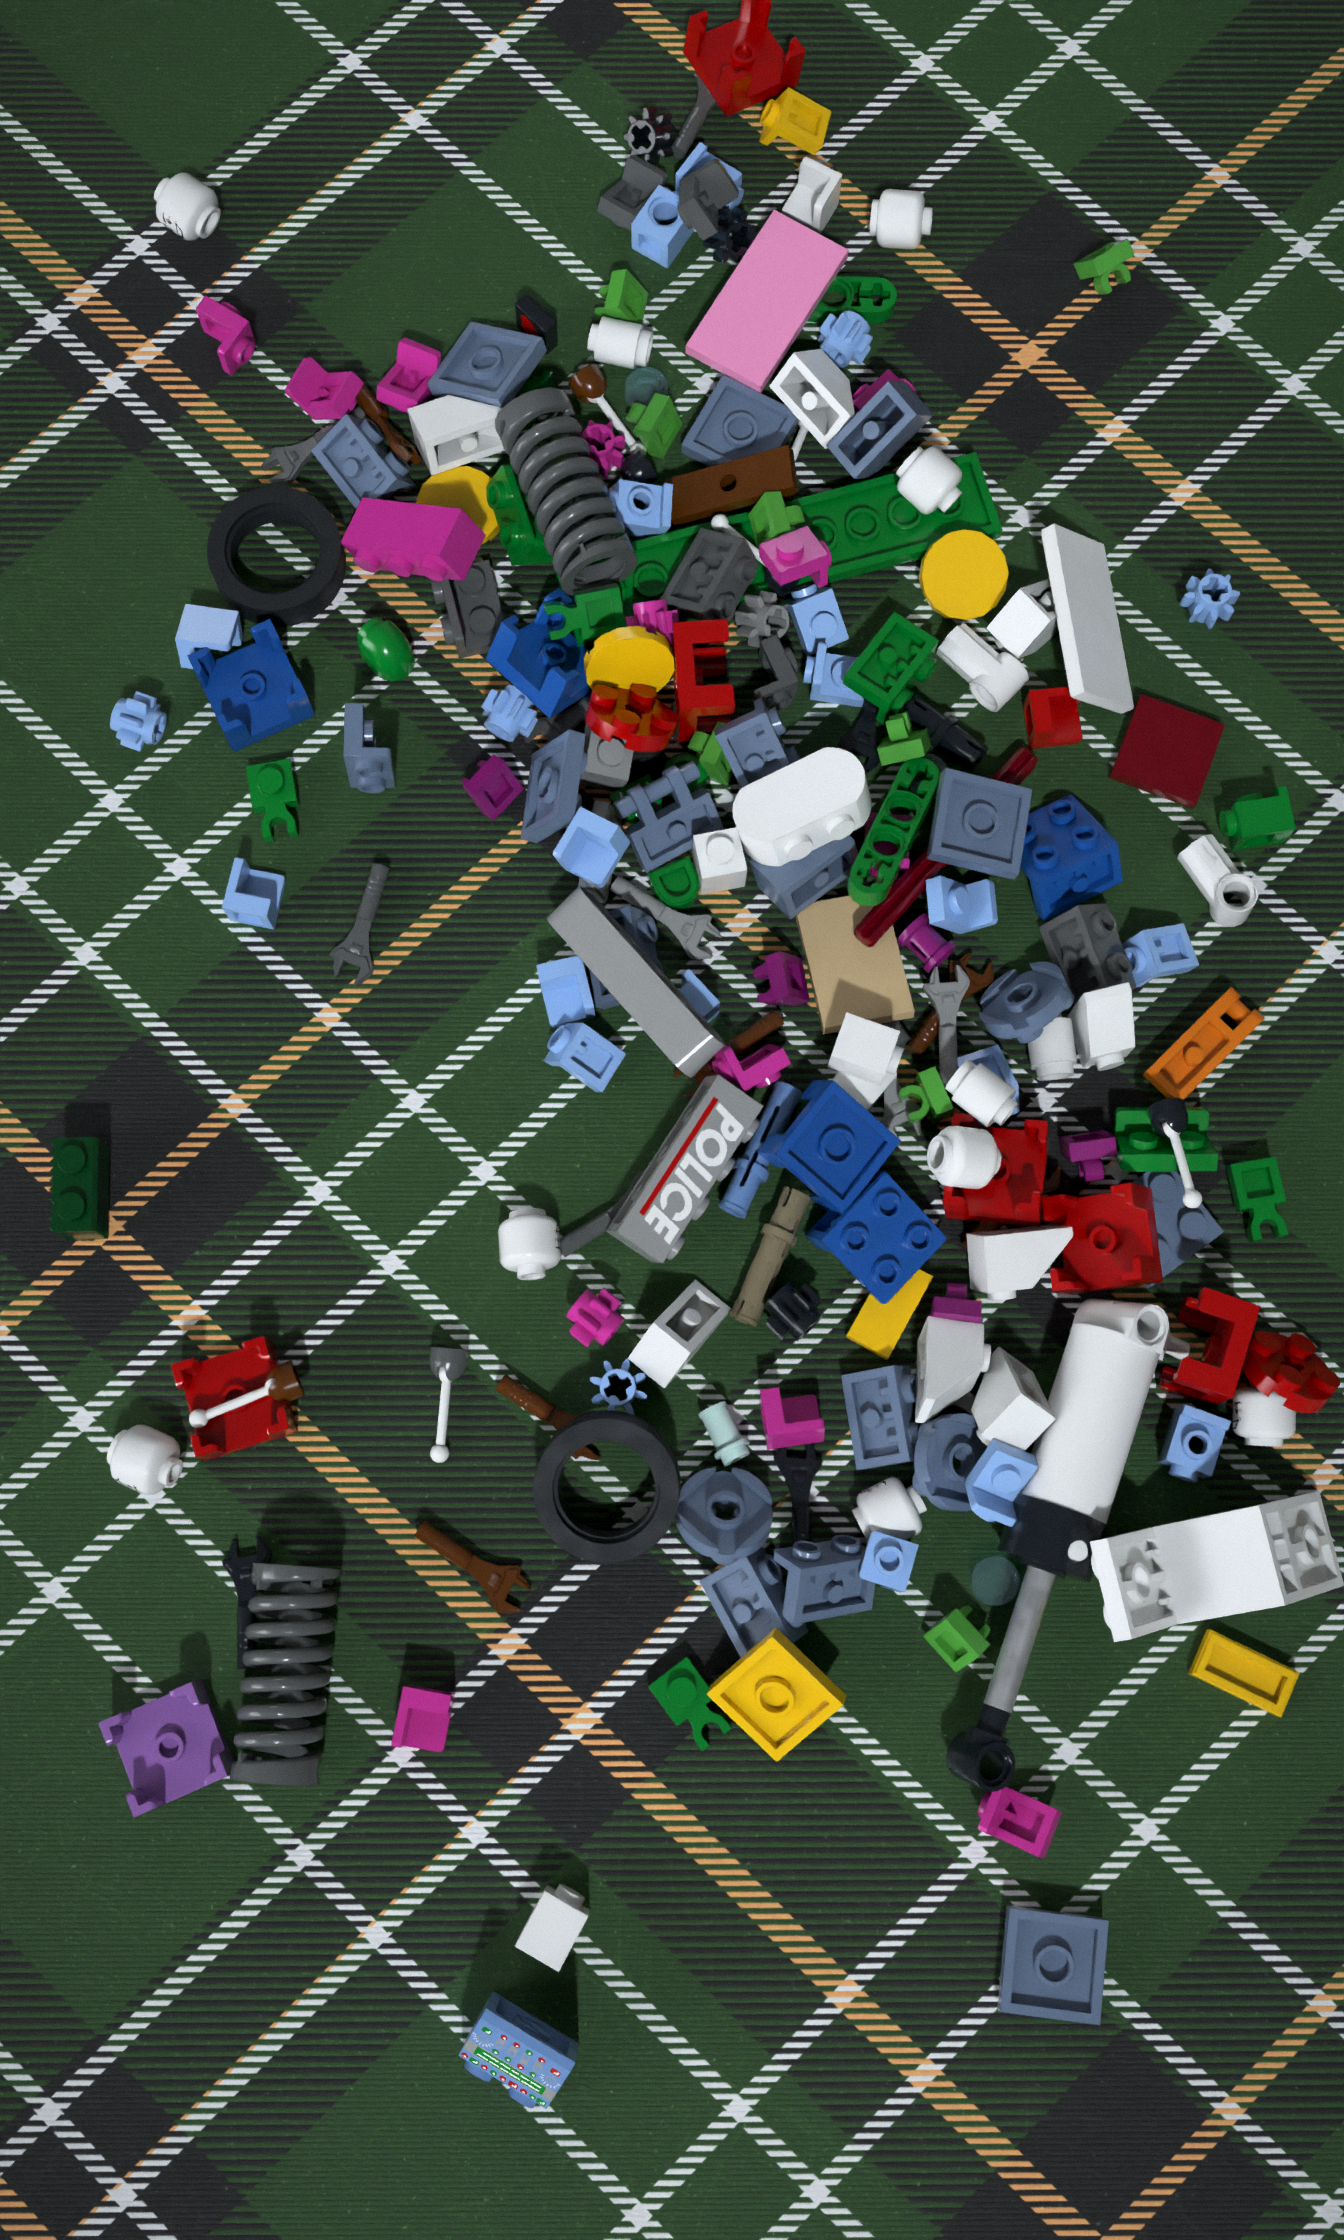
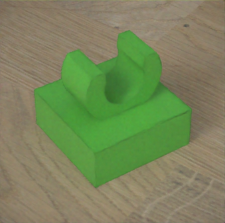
M1125 239L1107 243L1073 264L1080 280L1094 277L1093 283L1097 293L1100 295L1109 294L1112 292L1108 281L1111 272L1115 275L1118 284L1131 281L1130 271L1122 262L1133 257L1134 252L1129 240Z
M627 269L612 271L609 285L602 286L598 292L606 301L605 307L595 308L594 313L600 320L602 316L642 324L648 292Z
M658 393L654 394L648 406L633 403L625 417L627 421L636 423L633 433L640 437L648 455L661 459L664 458L683 424L671 398Z
M781 491L764 492L748 514L758 549L759 544L794 531V526L805 524L801 506L792 505L785 507Z
M907 711L890 715V720L886 721L889 737L883 738L877 748L881 766L925 756L931 746L927 728L912 731Z
M718 721L717 724H716V726H715V728H717V727H719V726H721V725H724V724H726V723H722V722H719V721ZM714 730L711 736L704 732L695 731L688 748L697 751L696 756L700 758V763L712 781L728 785L733 771L715 737Z
M935 1066L919 1072L914 1085L905 1086L899 1091L897 1096L899 1101L905 1100L908 1097H915L920 1101L921 1108L908 1114L907 1119L909 1123L920 1122L928 1114L931 1123L934 1124L949 1118L954 1109Z
M969 1605L962 1607L960 1610L955 1608L933 1624L923 1635L955 1672H958L980 1657L990 1646L985 1639L990 1633V1627L986 1624L977 1630L966 1619L967 1615L973 1610Z

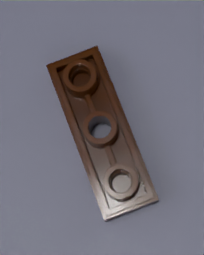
M789 445L665 479V483L673 484L671 523L674 526L756 504L764 492L781 491L782 496L799 492L794 453Z

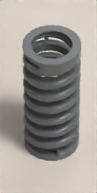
M541 388L524 393L505 405L496 417L495 430L500 437L504 451L510 456V464L512 470L518 476L519 487L524 495L527 496L529 511L535 516L537 530L544 537L545 549L553 557V568L561 577L559 581L562 590L566 594L573 596V591L613 583L619 584L634 571L637 565V555L628 535L625 534L623 523L615 518V504L606 498L608 493L606 483L602 479L597 478L599 466L594 459L589 458L590 445L585 439L581 438V424L577 419L572 418L576 414L565 391L558 388ZM549 412H555L550 419L536 424L531 429L522 430L536 417ZM557 433H564L560 438L554 441L551 438V435ZM543 439L548 442L545 445L535 446ZM572 453L561 462L544 466L547 462L560 455ZM581 473L571 481L552 486L569 475ZM589 493L586 497L582 498L577 502L568 505H563L568 500L576 496ZM592 514H597V515H595L593 518H591V519H589V520H587V521H585V522H582V523L576 524V525H572V524L575 523L576 521H578V520H580V519H582V518H584V517H586V516H589V515H592ZM605 534L603 537L594 542L583 544L589 539ZM612 557V558H610V559H608V560H606V561H604V562H601V563H599V564L587 566V565H589V564H591V563H593V562H595V561L601 560V559H603V558Z
M253 1563L251 1580L257 1586V1590H274L290 1595L253 1597L248 1604L249 1610L257 1615L288 1621L253 1623L246 1627L245 1634L249 1640L287 1648L250 1650L243 1654L242 1661L247 1667L287 1674V1676L247 1677L241 1680L239 1688L244 1694L289 1703L241 1705L238 1707L236 1715L241 1721L288 1730L239 1732L234 1736L233 1743L238 1748L290 1758L262 1760V1757L253 1756L252 1753H238V1761L231 1764L230 1779L272 1785L307 1786L319 1784L318 1768L322 1761V1755L315 1748L303 1744L314 1743L324 1737V1726L318 1721L306 1717L325 1712L328 1701L321 1694L307 1690L326 1686L330 1681V1673L326 1669L308 1664V1662L329 1659L332 1656L333 1647L327 1641L308 1637V1635L330 1633L335 1629L336 1621L328 1614L307 1609L330 1607L338 1602L337 1591L324 1587L322 1584L333 1585V1579L340 1576L341 1569ZM302 1581H311V1584L304 1583Z

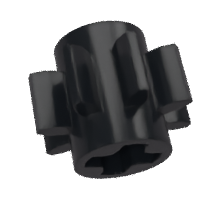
M657 107L644 108L643 116L640 114L630 115L629 121L631 126L628 133L623 135V139L628 140V144L632 149L631 155L634 154L638 157L645 155V161L652 165L659 164L660 157L673 156L674 152L671 146L675 138L680 136L671 123L673 115L663 114L658 116Z
M725 208L718 210V232L703 242V246L716 249L713 260L725 264L729 258L734 263H740L743 255H745L754 241V233L758 230V226L745 223L748 216L747 211L738 208L733 213Z
M787 1283L764 1306L771 1314L766 1320L767 1323L765 1325L780 1341L788 1333L796 1341H799L823 1317L815 1309L820 1304L821 1298L806 1283L798 1291L790 1283Z

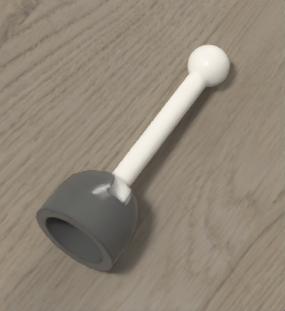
M431 1347L430 1369L442 1381L436 1445L430 1450L432 1460L437 1463H442L449 1457V1450L445 1446L451 1382L458 1379L465 1372L469 1350Z

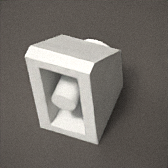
M822 349L793 352L769 386L825 449H828L826 445L855 416L850 381Z
M447 395L407 409L415 444L431 475L504 451L500 437L495 430V420L502 407Z
M1049 579L1020 588L988 625L987 629L995 637V643L1001 651L1007 652L1016 659L1035 653L1059 632Z
M1129 982L1083 993L1067 1016V1018L1072 1019L1074 1041L1082 1068L1096 1065L1098 1071H1103L1124 1064V1058L1136 1047L1132 990Z
M1048 1224L1040 1225V1227L1029 1226L966 1233L970 1288L987 1293L988 1300L1016 1298V1290L1032 1289L1072 1239L1073 1228Z
M695 1279L652 1323L628 1359L648 1377L665 1388L696 1354L728 1315L731 1308Z
M932 1316L927 1317L917 1341L916 1423L925 1424L973 1389L980 1372H987L991 1358V1346L984 1343V1324Z
M998 1347L991 1355L989 1368L983 1376L971 1408L979 1428L976 1434L987 1447L994 1438L1025 1451L1056 1418L1033 1371L1001 1347Z

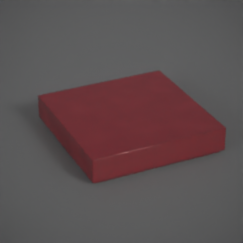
M1140 694L1109 778L1194 809L1200 797L1225 724Z

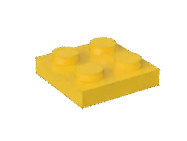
M776 1627L710 1685L706 1694L776 1762L844 1705L847 1696Z

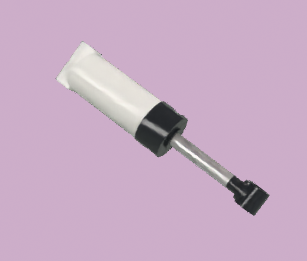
M1091 1298L1080 1304L1075 1314L1070 1335L1048 1399V1404L1056 1419L1034 1442L1031 1454L1035 1455L1039 1467L1022 1492L1014 1499L1013 1506L1018 1520L1012 1527L1004 1526L997 1548L998 1551L1019 1559L1018 1563L1027 1566V1570L976 1726L969 1724L967 1730L957 1734L947 1748L946 1761L951 1774L985 1791L996 1792L1003 1789L1010 1782L1014 1774L1015 1759L1009 1747L1011 1739L1004 1737L1054 1579L1055 1577L1065 1579L1067 1576L1088 1583L1091 1581L1093 1569L1091 1565L1092 1549L1090 1542L1105 1537L1108 1525H1106L1157 1362L1158 1360L1163 1361L1165 1353L1180 1360L1187 1357L1190 1353L1189 1343L1170 1335L1168 1316L1158 1305Z

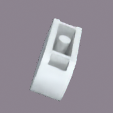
M825 747L742 787L735 797L732 813L746 853L758 863L779 867L792 860H800L811 851L833 840H841L849 836L854 830L862 827L870 815L872 801L864 768L857 757L840 748Z

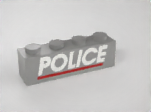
M719 1074L705 1077L606 1232L650 1262L663 1263L666 1258L668 1260L674 1258L684 1244L685 1236L682 1233L691 1219L696 1221L708 1207L710 1197L707 1194L716 1180L721 1182L734 1166L735 1159L732 1155L740 1142L746 1143L756 1132L760 1124V1120L756 1117L763 1106Z

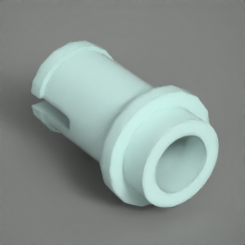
M725 1401L714 1404L698 1414L717 1450L714 1454L716 1460L721 1459L724 1466H728L750 1454L747 1448L750 1442L748 1438H742Z

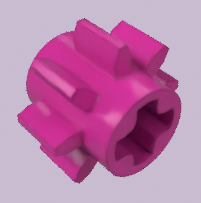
M590 420L589 426L584 430L581 438L585 439L590 445L589 458L594 459L598 464L599 475L607 479L608 472L614 466L621 468L623 463L621 451L625 449V437H614L613 423L611 422L604 425L595 424Z
M666 599L633 604L634 616L625 617L626 627H646L648 633L657 635V631L664 635L670 645H672L671 633H673V622H680L678 610L668 611Z
M605 1288L597 1296L587 1289L566 1315L574 1323L569 1330L570 1334L586 1347L593 1340H596L602 1346L606 1345L625 1320L622 1315L616 1312L622 1305L621 1301Z

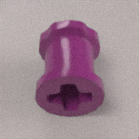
M926 913L915 919L897 939L900 947L907 946L925 964L924 970L928 974L932 973L934 967H939L957 947L953 941L947 942L929 924V916Z

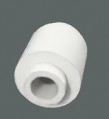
M602 316L599 324L593 323L591 326L587 349L594 351V361L630 369H636L637 366L647 367L652 350L653 331L644 330V325Z
M1061 1013L1052 1022L1043 1027L1040 1037L1028 1043L1030 1066L1032 1070H1036L1037 1080H1059L1074 1075L1073 1065L1077 1064L1072 1019L1062 1017Z
M969 1059L959 1067L945 1087L953 1095L952 1101L986 1127H989L994 1121L1000 1126L1003 1125L1018 1106V1103L1012 1099L1017 1091L1015 1088L982 1063L976 1065Z

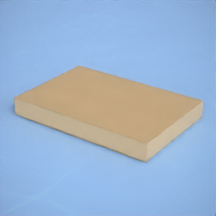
M850 896L813 902L795 916L823 1035L839 1032L846 1012L879 1024L914 1018L915 1013L893 925L873 947L863 945L854 936V930L874 906L860 905L854 902Z

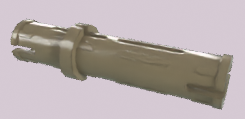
M789 1187L783 1188L778 1205L769 1224L764 1223L761 1234L764 1236L743 1282L738 1298L729 1313L731 1318L746 1325L749 1324L752 1327H757L762 1310L769 1298L789 1248L796 1245L798 1237L795 1234L802 1216L811 1201L810 1196L793 1188L792 1191Z

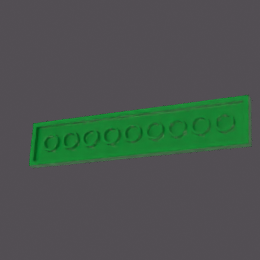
M973 452L950 458L962 471V479L957 485L962 494L945 513L939 508L928 515L919 512L899 493L897 484L900 477L896 473L786 501L784 504L785 507L792 505L801 506L805 524L794 526L795 530L808 526L818 541L823 540L827 544L832 558V564L828 567V583L922 559L929 546L947 533L966 529L982 532L992 540L1000 538L1003 529L977 453ZM750 511L727 517L729 525L757 548L748 516ZM711 521L631 542L637 555V565L634 571L618 584L624 618L634 616L633 604L660 600L699 530L703 528L715 531L711 526ZM612 557L603 558V559L598 560V561H595V562H593V563H591V564H589V565H587V566L599 564V563L604 562V561H606V560H608V559H610V558H612ZM760 562L753 582L748 585L737 607L745 601L746 594L758 596L760 591L775 593L765 583L764 573L766 567ZM555 572L559 588L562 590L561 583L559 581V578L561 577ZM807 575L802 577L794 588L814 581ZM568 595L574 602V597L572 595ZM679 615L680 622H685L693 619ZM579 629L573 630L578 646H585L586 648L594 646V641L600 637L582 639Z

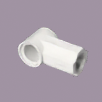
M965 623L957 625L937 649L936 654L969 683L970 691L975 699L992 712H997L1029 681L1027 670L1018 659L1007 652L997 653Z
M1213 834L1200 837L1179 853L1177 859L1208 901L1212 919L1224 927L1241 925L1249 916L1258 899V888L1255 882L1238 871ZM1234 894L1242 900L1243 906H1230L1225 902L1223 895Z

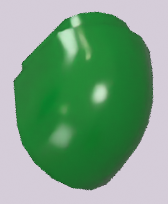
M380 616L370 619L361 627L357 634L358 649L362 660L372 671L383 680L391 682L400 681L408 677L415 665V655L411 644L401 630L391 620L384 621Z

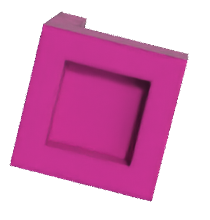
M779 1387L760 1390V1410L767 1450L824 1442V1420L820 1419L815 1395L810 1394L781 1399Z
M409 1684L403 1686L391 1746L399 1748L408 1746L442 1752L446 1744L456 1693Z

